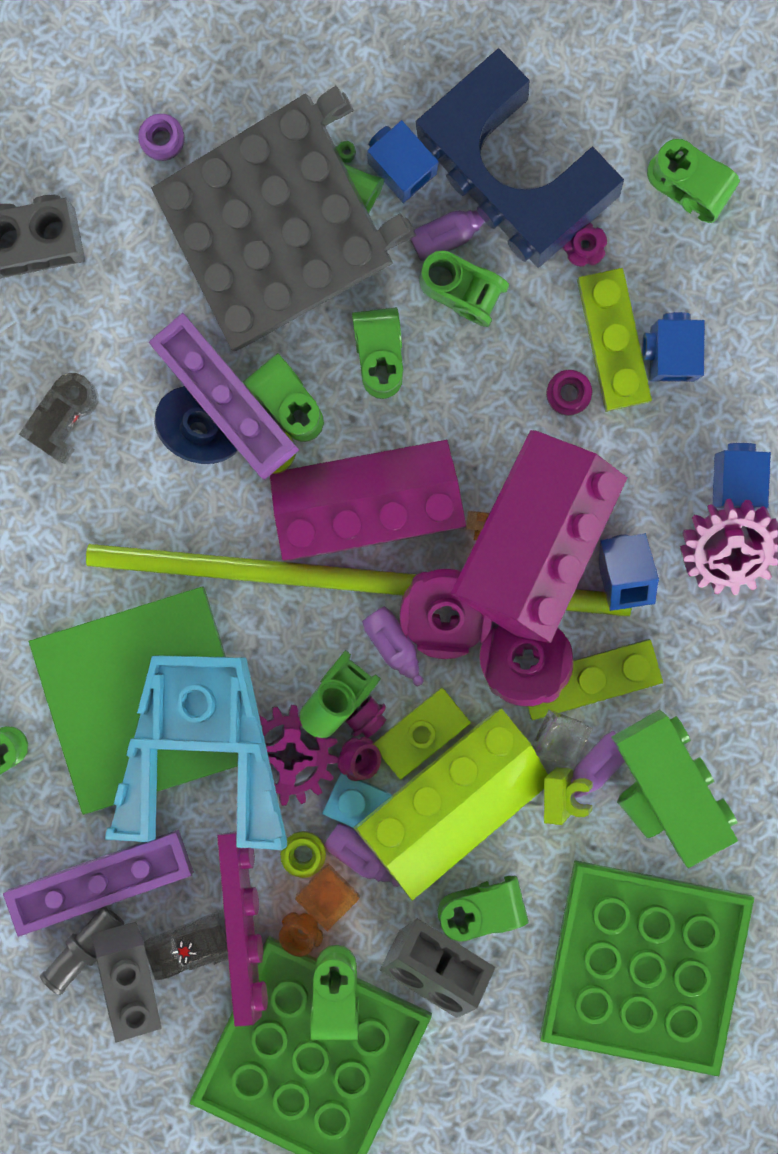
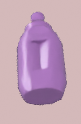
M452 211L414 230L416 236L410 240L420 261H425L430 254L436 251L449 252L467 243L482 226L484 220L478 211Z
M383 606L362 621L364 630L387 665L397 670L400 675L412 679L415 686H420L424 679L418 675L419 661L417 660L415 646L408 635L406 638L402 632L401 625L394 614Z
M615 731L604 735L577 764L571 783L579 778L588 779L593 782V788L589 792H594L601 788L625 762L611 736L617 734ZM576 791L574 795L575 798L584 795L587 796L589 792Z
M339 822L324 843L329 853L362 877L375 879L378 882L391 881L395 887L400 886L356 830Z

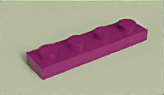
M237 832L217 835L234 1027L254 1025L262 1017V1011L267 1009L268 994L266 983L264 981L259 982L258 963L263 961V942L261 935L255 934L253 916L258 915L259 912L258 892L256 887H250L249 869L254 868L255 863L254 848H237Z

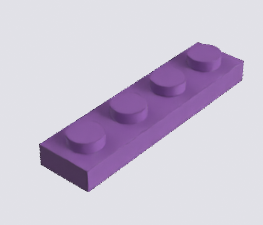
M181 313L148 342L263 480L268 478L299 451L296 445L184 313Z
M178 829L156 837L153 841L141 842L8 889L3 893L15 931L19 937L190 877L194 871Z

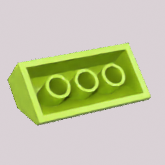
M501 708L492 712L353 828L413 901L544 790V778L548 774L531 743Z

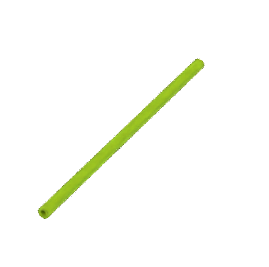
M88 544L86 551V565L90 567L402 596L411 585L412 579L417 575ZM582 589L575 590L566 611L630 617L632 608L610 611L605 592Z

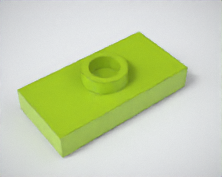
M441 687L375 740L372 745L379 749L381 757L401 780L471 724V722L444 688Z

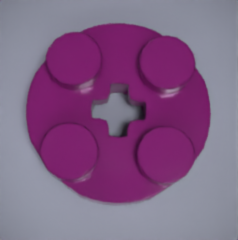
M437 569L430 572H421L412 579L411 585L402 597L400 606L402 632L406 638L408 635L411 641L417 644V649L427 656L438 659L462 657L468 654L469 648L475 646L479 641L481 644L490 632L492 620L451 594L461 573L459 570ZM442 606H450L459 615H452L450 622H441L440 615L435 614L434 611L441 609Z
M498 626L496 629L493 627L487 638L483 641L480 650V666L491 692L502 700L518 706H535L555 701L559 697L561 690L569 682L573 671L572 647L568 638L559 628H557L550 643L516 637L501 626ZM530 649L533 650V656L539 659L537 665H531L530 669H521L520 664L514 662L515 656H523L525 650Z

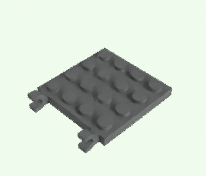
M334 86L323 93L315 104L310 96L306 93L151 187L232 351H237L252 344L392 265L393 262L387 251L416 236L408 218H403L401 214L386 221L379 230H376L325 127L354 111L347 95L344 92L341 93L338 86Z

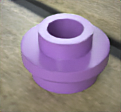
M154 114L148 117L140 126L138 140L142 150L154 160H170L180 153L184 145V131L180 123L174 117L167 114ZM159 131H166L170 134L169 141L164 145L154 143V136Z

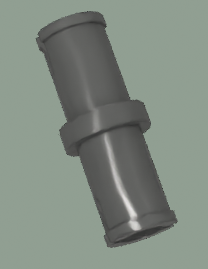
M108 906L100 908L78 935L72 934L66 940L67 947L48 969L40 975L42 982L58 995L63 994L68 985L86 965L92 966L97 961L91 934L124 925V921Z

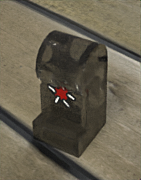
M67 373L62 375L47 392L19 435L54 459L66 464L75 449L66 444L65 441L80 419L90 415L96 409L99 402V394L96 387L81 374Z
M223 909L153 936L144 942L146 956L154 979H166L187 969L193 970L212 962L215 965L228 960Z

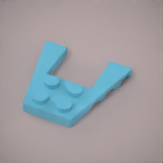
M152 656L137 714H140L135 737L130 739L126 754L129 760L123 783L118 785L114 804L117 806L112 825L107 828L105 840L150 842L156 839L157 749L238 753L236 847L271 850L285 849L287 847V838L247 659L245 657Z

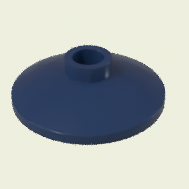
M185 386L170 391L160 400L154 416L155 430L161 442L173 454L193 463L214 464L225 461L237 453V448ZM193 430H200L203 434L196 433Z

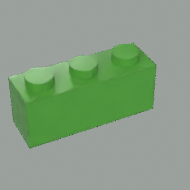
M659 709L611 736L679 858L688 869L738 842L731 828L738 822L723 798L716 801L708 785L714 783V779L700 757L692 760L684 745L690 742L691 739L677 716L669 719Z

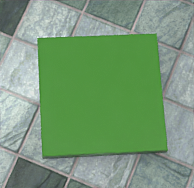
M204 586L28 641L82 815L115 805L114 800L118 785L123 783L129 757L126 756L130 739L135 737L140 714H137L152 656L226 657ZM157 749V792L237 767L238 753Z
M574 860L541 1026L540 1041L719 1077L754 897L748 894Z
M268 936L263 946V961L258 963L259 982L264 981L267 987V1009L262 1011V1017L254 1025L234 1027L232 1011L189 1104L295 1154H367L431 1020L432 1013L357 978V997H359L358 1040H311V1001L317 958ZM334 966L330 967L332 978H340L339 969Z

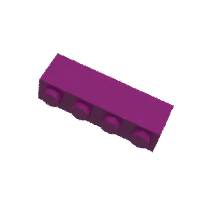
M530 430L451 594L516 637L551 643L628 477L594 452L542 432Z
M448 440L302 466L270 475L274 518L282 560L286 562L464 529L466 527L458 479Z

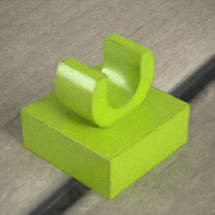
M555 767L544 778V823L563 825L570 815L579 818L588 816L592 811V805L580 804L575 799L574 794L576 791L589 792L593 788V782L585 778H579L571 783L573 768Z

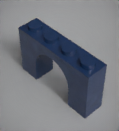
M498 48L415 121L417 138L448 172L446 177L451 186L461 196H465L468 193L479 205L477 211L481 218L493 229L499 226L510 238L507 242L515 255L523 262L530 259L537 268H540L566 245L578 231L584 229L620 197L624 179L593 146L555 180L542 187L534 189L512 188L499 182L489 173L480 155L482 147L489 135L528 101L530 80Z

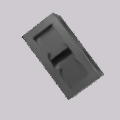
M43 195L33 199V204L16 207L14 204H0V239L8 231H17L15 243L9 248H0V279L86 262L76 211L66 197ZM62 222V231L56 238L44 239V231L49 224Z
M417 918L399 930L380 971L458 1018L478 1008L496 967Z
M137 922L91 934L115 1043L162 1029L145 946Z

